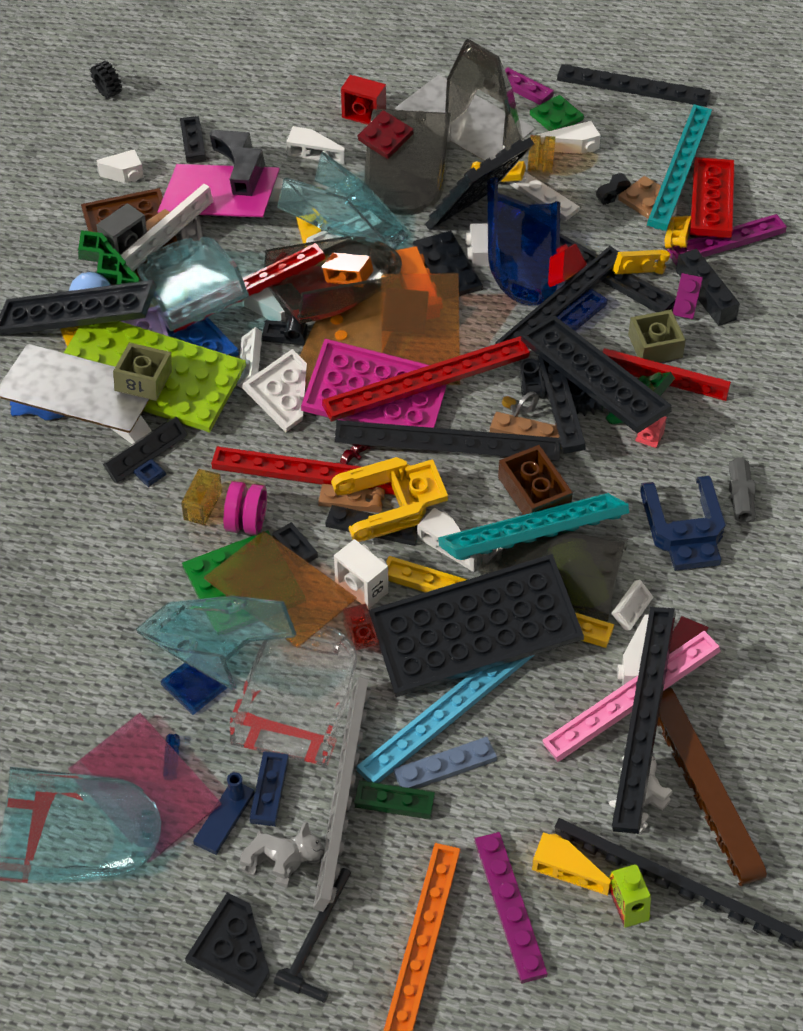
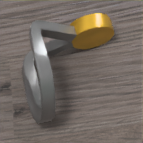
M529 392L522 397L518 404L515 399L506 396L503 397L502 405L511 409L515 417L519 415L521 410L524 412L534 411L539 395L535 392ZM529 397H533L529 408L522 406Z

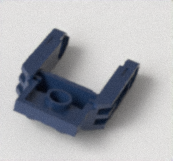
M709 475L699 476L696 479L705 518L673 521L671 523H666L654 482L641 483V498L654 545L663 551L669 552L674 571L718 566L721 564V556L717 544L723 538L726 524L712 479Z

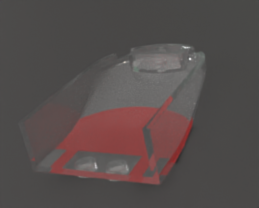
M312 622L291 624V628L282 631L277 629L264 640L230 716V745L261 752L288 754L291 759L328 766L345 716L357 666L356 650L346 640V636L333 627Z

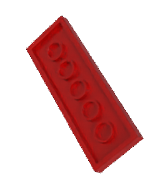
M694 157L690 235L714 236L718 238L732 237L734 160Z

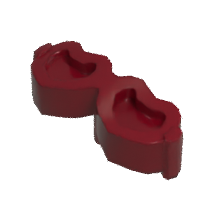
M353 445L350 450L344 451L340 463L348 464L354 457L361 460L362 457L359 453L371 447Z

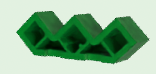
M81 230L78 259L98 262L97 273L108 279L110 284L118 285L139 282V277L127 266L126 261L117 250L113 249L103 233Z

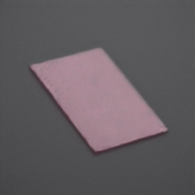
M138 713L68 768L147 863L164 852L222 804L141 713Z

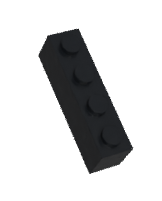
M694 249L679 254L676 272L680 277L682 273L703 277L698 301L715 323L721 326L737 320L739 301L701 253Z

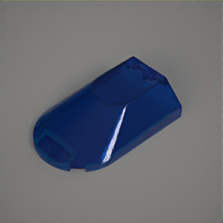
M493 177L487 181L488 261L490 270L498 286L511 299L526 306L540 305L556 291L558 286L557 284L549 287L548 276L550 257L557 253L556 249L560 245V202L555 201L549 204L524 203L498 193V178Z

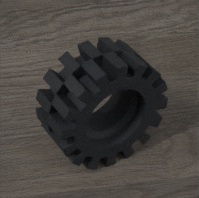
M103 61L90 69V75L93 78L92 82L95 83V88L98 89V92L105 99L122 91L121 80L118 78L119 75L118 73L116 74V69L112 68V64L108 61Z

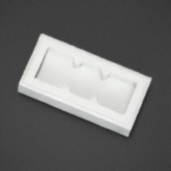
M636 580L611 614L626 631L631 630L653 599V596L641 580Z

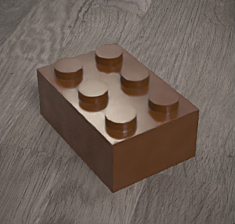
M540 445L499 460L498 478L523 515L572 502L573 492Z

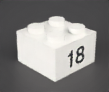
M354 539L334 555L335 582L367 609L371 608L389 593L388 565L382 558H377L372 554L366 545H361Z

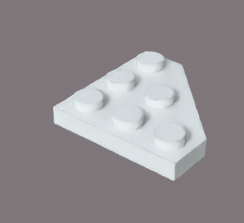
M293 349L244 382L242 386L244 391L285 432L303 420L301 404L305 396L307 363Z

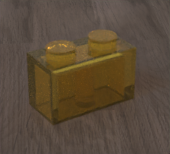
M198 469L181 502L184 520L206 525L222 493L220 474Z

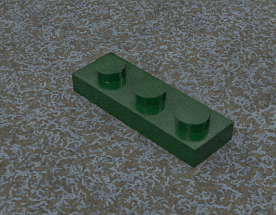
M359 780L354 807L431 820L435 792Z

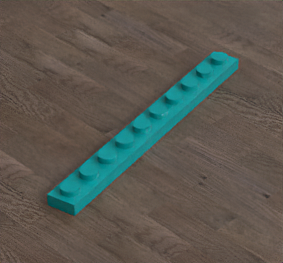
M693 104L648 218L647 226L667 231L712 109Z

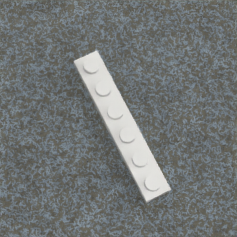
M205 184L200 186L121 254V257L126 261L127 266L132 272L214 202L210 187Z

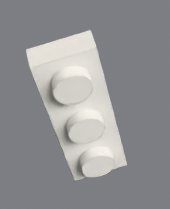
M256 327L241 338L240 359L246 360V367L237 382V386L242 388L244 382L259 372L262 331Z

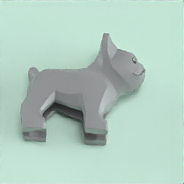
M305 821L299 833L290 839L267 833L263 834L262 831H258L257 836L243 850L240 856L241 870L254 876L257 865L267 860L274 866L273 874L277 875L275 883L288 888L290 875L298 869L301 863L320 860L324 853V847L321 845L320 839L311 833L309 824Z

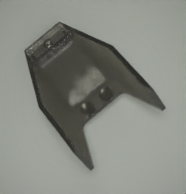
M467 38L447 77L444 124L448 126L467 111L479 89L504 105L505 122L502 150L506 148L508 151L517 140L521 139L523 141L512 86L499 56Z

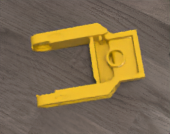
M395 457L336 475L332 479L331 484L337 495H347L392 482V489L400 506L396 509L369 516L368 519L349 526L352 539L362 542L416 526L426 514V507L448 501V494L434 460L409 465L407 461Z

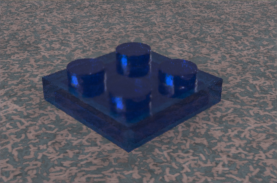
M196 653L160 681L161 685L192 715L230 687V682L199 653Z

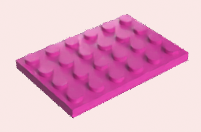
M324 339L301 404V411L328 417L322 406L323 399L429 365ZM447 384L338 420L435 428Z

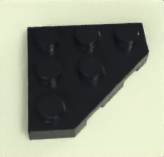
M227 892L185 957V961L187 964L256 999L270 977L267 961L250 903Z

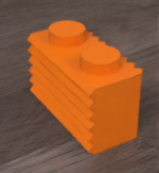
M332 253L322 266L327 283L334 282L335 284H349L350 286L360 285L362 287L374 271L370 256L346 253Z

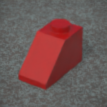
M564 244L556 249V254L550 257L549 287L566 281L587 265L577 244L569 247L567 244Z

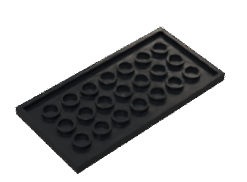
M553 554L368 610L395 697L584 640L583 632Z

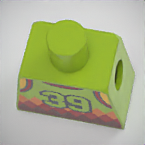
M631 865L612 871L609 876L611 880L609 892L624 928L650 921L651 896L639 867ZM636 906L639 909L632 910V907Z

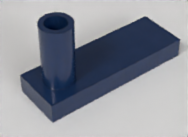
M237 772L228 775V787L193 840L194 845L215 855L218 854L255 794L254 789L243 784L242 776Z

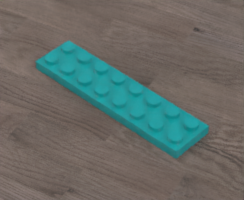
M606 493L438 537L439 547L458 560H466L471 555L478 553L488 554L493 549L500 547L511 548L515 543L533 542L536 538L542 536L552 537L564 530L575 531L579 529V526L597 525L605 519H619L621 515L630 513L629 504Z

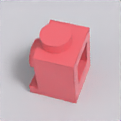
M662 417L639 432L635 441L657 448L664 434L667 417Z

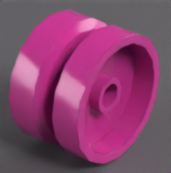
M231 482L224 506L223 523L226 532L238 533L243 527L247 535L257 536L261 533L267 507V488L265 485L253 484L248 489L244 482Z

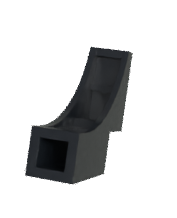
M211 130L210 139L213 151L223 154L234 164L229 178L232 194L252 196L265 166L262 149L253 148L250 132Z

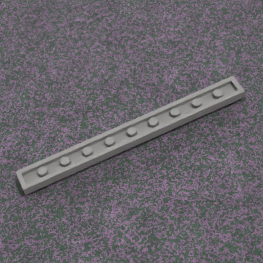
M361 677L358 678L351 691L324 853L322 855L313 909L322 912L329 903H333L336 896L337 888L333 887L334 879L338 878L341 867L337 860L344 848V841L341 840V837L348 825V818H345V813L349 810L352 802L349 790L353 788L356 774H353V767L357 766L359 760V753L356 752V749L362 741L363 732L360 731V726L364 724L367 711L363 710L370 696V690H367L368 679Z

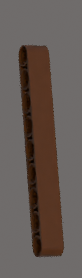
M668 687L662 694L657 726H661L663 730L662 735L668 747L671 746L674 752L672 755L678 767H682L684 774H682L689 788L693 789L695 793L693 796L700 810L703 809L706 814L704 818L711 832H715L717 836L715 839L722 853H725L728 857L727 863L733 875H737L740 881L738 885L742 887L765 879L767 877L766 868L674 690Z

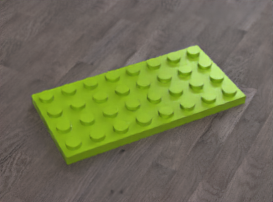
M121 321L84 325L78 328L64 351L65 354L116 367L129 342L171 352L172 373L157 401L149 399L142 411L166 419L177 416L180 423L206 432H211L246 367V360Z

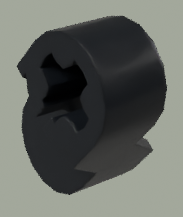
M623 173L612 175L610 183L604 184L597 189L596 197L602 205L613 203L617 198V194L629 188L631 182Z

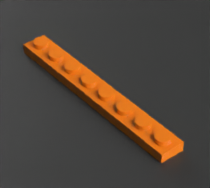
M439 843L434 844L384 1031H414L460 856V848Z

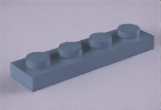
M484 737L394 768L393 773L400 787L417 789L497 761V756L488 737Z

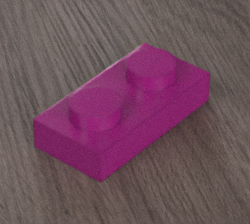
M685 273L681 274L673 308L674 315L689 319L694 318L703 277Z

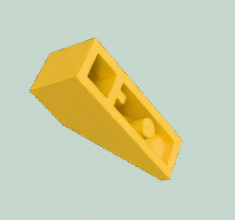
M543 832L533 858V871L608 896L611 880L568 840L563 839L557 834Z

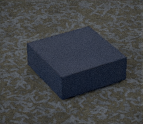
M150 459L135 469L134 474L147 487H150L166 476V471L154 460Z

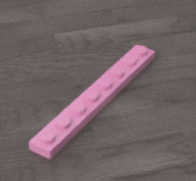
M705 631L669 654L663 691L720 653L719 645ZM638 676L542 740L544 746L557 762L632 712Z

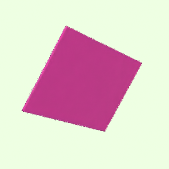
M176 164L158 213L164 209L171 212L200 186L205 184L210 187L214 202L199 215L264 217L280 167H264L253 195L243 196L232 194L229 178L234 166Z

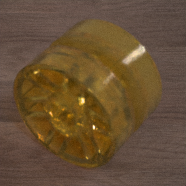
M530 135L534 145L529 150L528 171L538 172L539 165L542 164V172L552 173L555 136H545L544 143L541 144V135Z

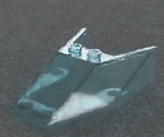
M324 152L321 153L314 181L329 189L289 178H284L277 207L331 234L392 252L412 234L365 182Z
M241 596L169 602L136 628L137 633L233 691L237 687L227 666V660L237 655L239 650L249 642L292 638L297 635L283 601Z

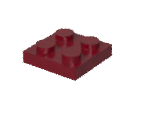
M383 110L357 137L358 141L386 159H389L414 134V130Z

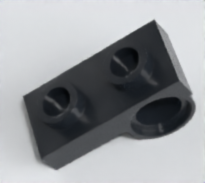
M294 315L289 316L287 322L265 320L262 341L305 345L308 324H306L304 317H295Z

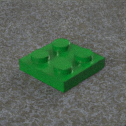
M561 95L530 110V115L548 131L572 126L584 120V114Z

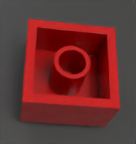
M350 74L341 87L342 118L368 125L381 111H386V84Z

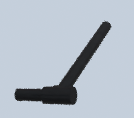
M346 868L341 869L338 878L333 884V887L337 888L333 903H329L323 912L319 911L290 969H279L274 978V984L297 994L302 993L323 1003L326 1002L329 992L305 983L300 972L351 875L350 870Z

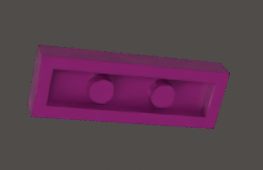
M508 67L496 77L497 84L539 105L550 100L554 94V90Z

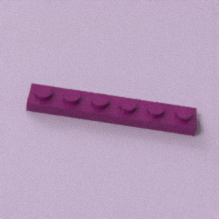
M774 214L734 226L731 238L700 236L687 240L686 248L672 246L667 251L677 266L679 254L697 249L703 257H707L786 233L787 227L780 217Z
M497 832L476 837L474 842L520 982L522 984L545 978L548 973L501 834Z

